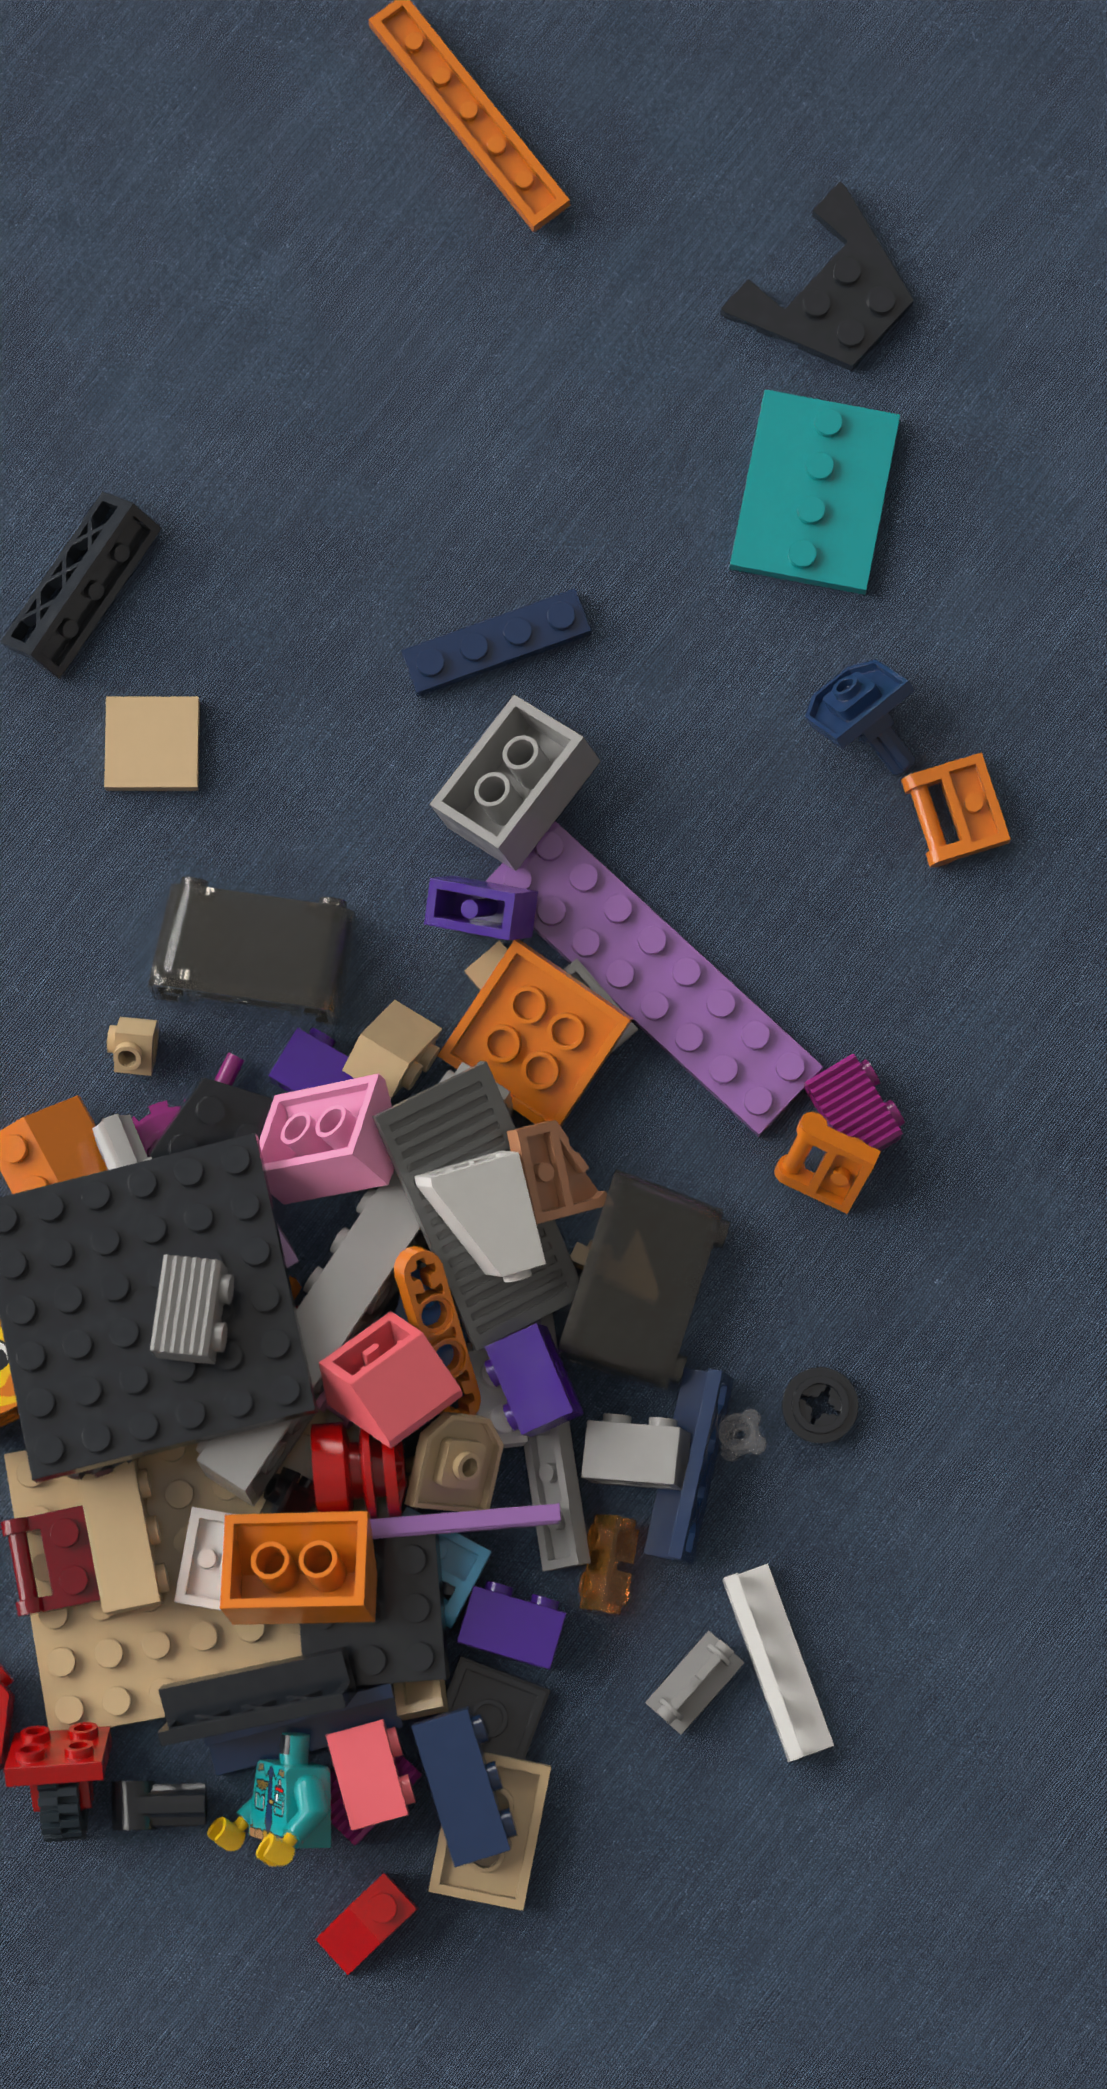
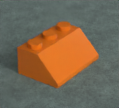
M77 1095L24 1116L0 1130V1172L12 1194L108 1170L94 1139L92 1128L96 1125L80 1096Z
M368 1511L225 1515L220 1609L232 1625L375 1622L377 1569L371 1520Z

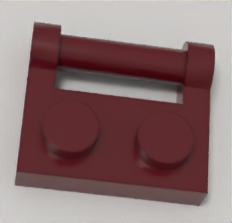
M83 1505L0 1522L3 1537H8L20 1599L19 1602L15 1603L18 1617L101 1601ZM41 1531L52 1595L45 1597L38 1596L27 1533Z

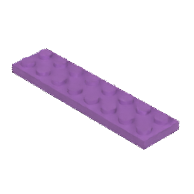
M556 821L550 826L517 871L502 863L486 880V882L538 891L533 930L569 963H572L577 958L619 1008L633 1018L632 1021L758 1137L804 1090L805 1082L818 1075L823 1069V1066Z

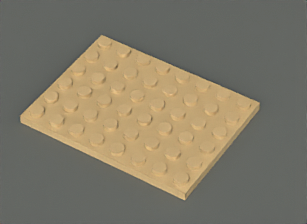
M318 1409V1413L314 1415L277 1473L280 1474L283 1467L301 1473L297 1483H299L302 1476L314 1481L311 1424L341 1422L343 1420L328 1409L325 1412ZM354 1423L353 1426L346 1429L349 1442H359L360 1427ZM199 1443L135 1459L138 1462L139 1470L147 1468L151 1482L152 1497L145 1498L148 1517L156 1515L160 1529L161 1544L154 1545L157 1564L165 1563L169 1576L170 1591L163 1592L165 1604L106 1615L103 1613L101 1601L30 1616L47 1723L50 1731L66 1730L70 1726L82 1722L96 1723L98 1727L110 1726L112 1728L165 1718L158 1691L162 1685L302 1655L299 1624L232 1625L222 1611L174 1602L191 1508L197 1507L231 1514H259L266 1501L263 1497V1492L253 1507L206 1477L197 1462L200 1453L196 1451ZM26 1450L4 1454L14 1519L83 1505L78 1479L63 1476L36 1483L31 1477ZM387 1497L378 1498V1519L390 1518ZM364 1499L354 1501V1511H367ZM316 1501L309 1513L317 1512ZM41 1531L27 1533L38 1596L52 1595Z

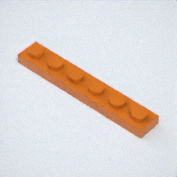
M395 0L368 19L369 27L533 232L540 229L570 206L569 198L410 0Z

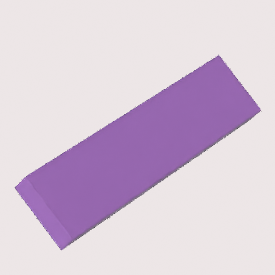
M560 1503L370 1519L373 1540L402 1536L556 1525L562 1522Z

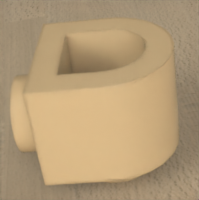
M120 1017L117 1026H109L107 1053L114 1054V1072L152 1075L159 1040L158 1020Z

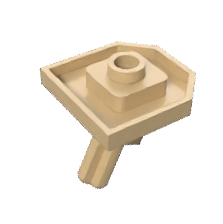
M443 1412L420 1433L416 1454L405 1458L408 1487L405 1504L415 1508L457 1512L490 1509L504 1446L491 1420L478 1415Z

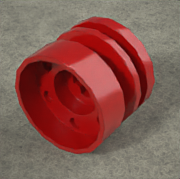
M343 1421L311 1424V1452L317 1512H353L354 1501L364 1499L370 1519H378V1498L387 1497L389 1517H402V1506L407 1490L403 1442L401 1443L400 1441L390 1449L379 1440H373L372 1435L360 1428L359 1442H349Z

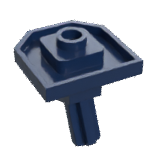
M877 659L848 666L812 695L805 715L806 720L813 729L840 748L844 749L856 738L862 744L869 743L895 776L906 771L915 761L914 756L891 728L894 721L888 713L915 690L907 679Z

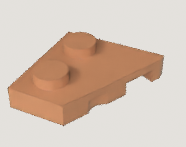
M556 1120L507 1131L510 1150L512 1152H519L536 1224L611 1205L610 1197L606 1191H598L585 1173L589 1168L581 1155L571 1148L569 1138Z

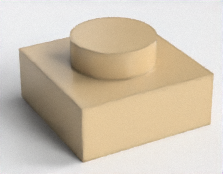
M445 1679L393 1683L397 1716L404 1721L448 1711Z

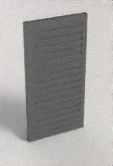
M479 1061L477 1065L372 1116L429 1249L440 1258L443 1264L455 1309L474 1351H479L485 1348V1346L526 1327L556 1310L584 1298L586 1292L555 1220L536 1224L546 1264L531 1268L532 1276L514 1282H504L503 1277L486 1275L416 1186L414 1179L416 1175L501 1150L511 1151L507 1131L515 1129V1126L487 1061Z

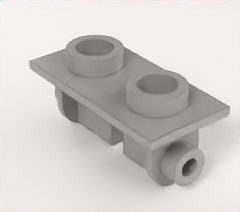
M708 1631L645 1703L681 1735L745 1662L722 1640H719Z

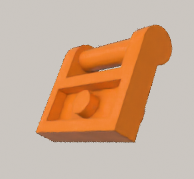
M982 752L925 769L901 779L905 793L911 794L929 851L926 853L930 868L943 866L954 860L1010 843L1011 838ZM941 783L959 841L951 844H946L928 787Z
M808 1112L802 1116L797 1125L798 1135L788 1154L782 1156L775 1166V1177L782 1184L848 1214L874 1168L881 1151L867 1145L859 1138L850 1137L829 1127L826 1119L819 1113ZM813 1146L826 1152L815 1173L806 1169L804 1165Z

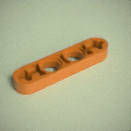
M418 1246L408 1247L400 1252L394 1264V1276L408 1323L423 1332L436 1352L445 1344L452 1346L453 1359L446 1367L461 1388L462 1393H464V1396L458 1399L459 1407L457 1409L448 1406L439 1414L452 1412L476 1415L481 1404V1394L443 1264L436 1254ZM417 1260L426 1263V1267L420 1270L422 1282L411 1276V1272L417 1269ZM423 1284L432 1289L424 1290ZM436 1300L441 1307L440 1317L434 1324L425 1326L421 1316L423 1308L429 1302Z

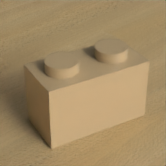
M394 1000L360 1034L342 1071L353 1078L380 1074L385 1078L391 1100L402 1087L410 1090L421 1072L429 1070L440 1051V1048L434 1044L442 1028Z

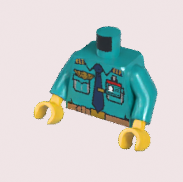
M293 1732L281 1733L280 1759L259 1760L256 1769L253 1797L237 1811L239 1817L234 1823L225 1817H219L210 1825L207 1836L227 1851H236L244 1843L245 1830L249 1827L248 1835L262 1840L256 1851V1857L269 1866L289 1864L293 1859L295 1848H331L330 1771L326 1766L309 1761L310 1735Z

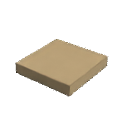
M106 697L105 790L199 791V697Z

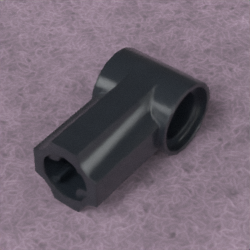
M155 1781L112 1782V1831L155 1830L156 1826L174 1825V1827L207 1825L208 1796L206 1783L155 1784Z

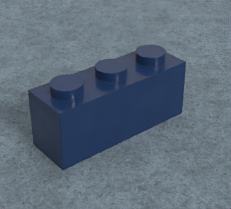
M470 1706L414 1723L411 1727L454 1867L510 1851L512 1848L510 1838L518 1836L510 1808L501 1810L496 1791L504 1788L496 1761L487 1763L481 1744L489 1742V1738L481 1714L472 1716Z

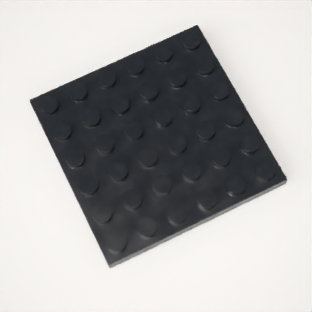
M256 1133L0 1197V1322L31 1477L34 1482L39 1483L318 1413L260 1142ZM164 1255L217 1259L222 1261L228 1268V1275H233L234 1277L232 1301L230 1304L223 1305V1314L221 1316V1322L227 1324L226 1346L223 1352L216 1353L215 1364L158 1359L150 1351Z

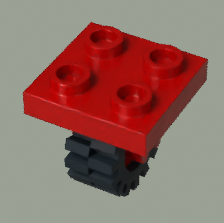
M82 1722L74 1724L66 1730L50 1731L46 1726H31L23 1729L21 1733L14 1734L4 1767L6 1787L30 1785L33 1812H40L41 1831L46 1843L86 1839V1832L88 1830L87 1808H92V1801H94L93 1781L104 1780L112 1747L110 1726L98 1727L96 1723Z

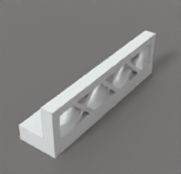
M768 1564L723 1578L724 1587L788 1762L834 1746Z

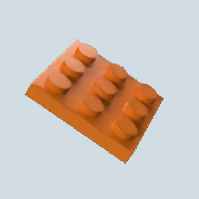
M516 939L513 940L437 1056L455 1069H458L462 1062L473 1067L479 1061H487L495 1082L511 1091L514 1110L534 1124L556 1120L561 1127L633 1018L530 946Z

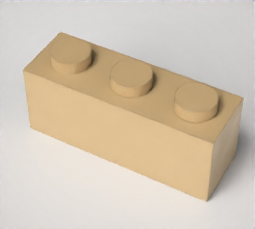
M133 1460L129 1464L124 1462L115 1467L114 1471L107 1475L96 1478L93 1474L85 1475L82 1480L78 1479L103 1613L112 1615L165 1604L163 1592L170 1591V1582L166 1564H157L154 1545L161 1544V1535L156 1515L148 1517L145 1498L152 1497L151 1482L147 1468L139 1470L138 1462Z

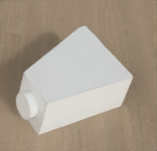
M501 1150L414 1176L416 1186L486 1275L503 1277L504 1282H514L532 1276L531 1268L546 1264L519 1152Z

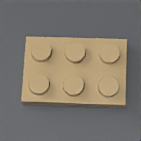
M484 1752L487 1763L496 1761L504 1788L496 1791L501 1810L510 1808L518 1836L510 1838L512 1843L510 1851L454 1867L441 1825L428 1892L523 1911L552 1765Z

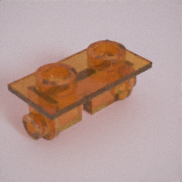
M595 1515V1521L590 1527L587 1536L591 1563L587 1564L586 1571L582 1574L579 1582L580 1609L598 1610L604 1613L621 1615L622 1606L627 1607L632 1573L616 1569L618 1561L634 1564L640 1532L635 1529L637 1520L622 1518L619 1515Z

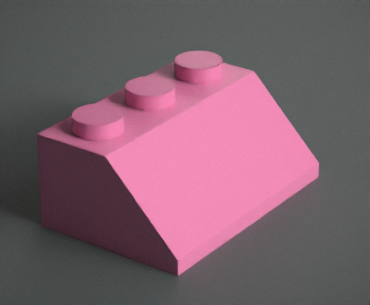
M374 1074L274 1096L259 1142L270 1193L285 1205L389 1185L395 1168L372 1117L392 1107L385 1078L380 1074Z

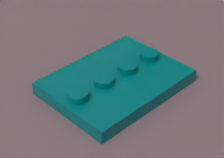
M765 389L730 561V569L866 595L900 414Z

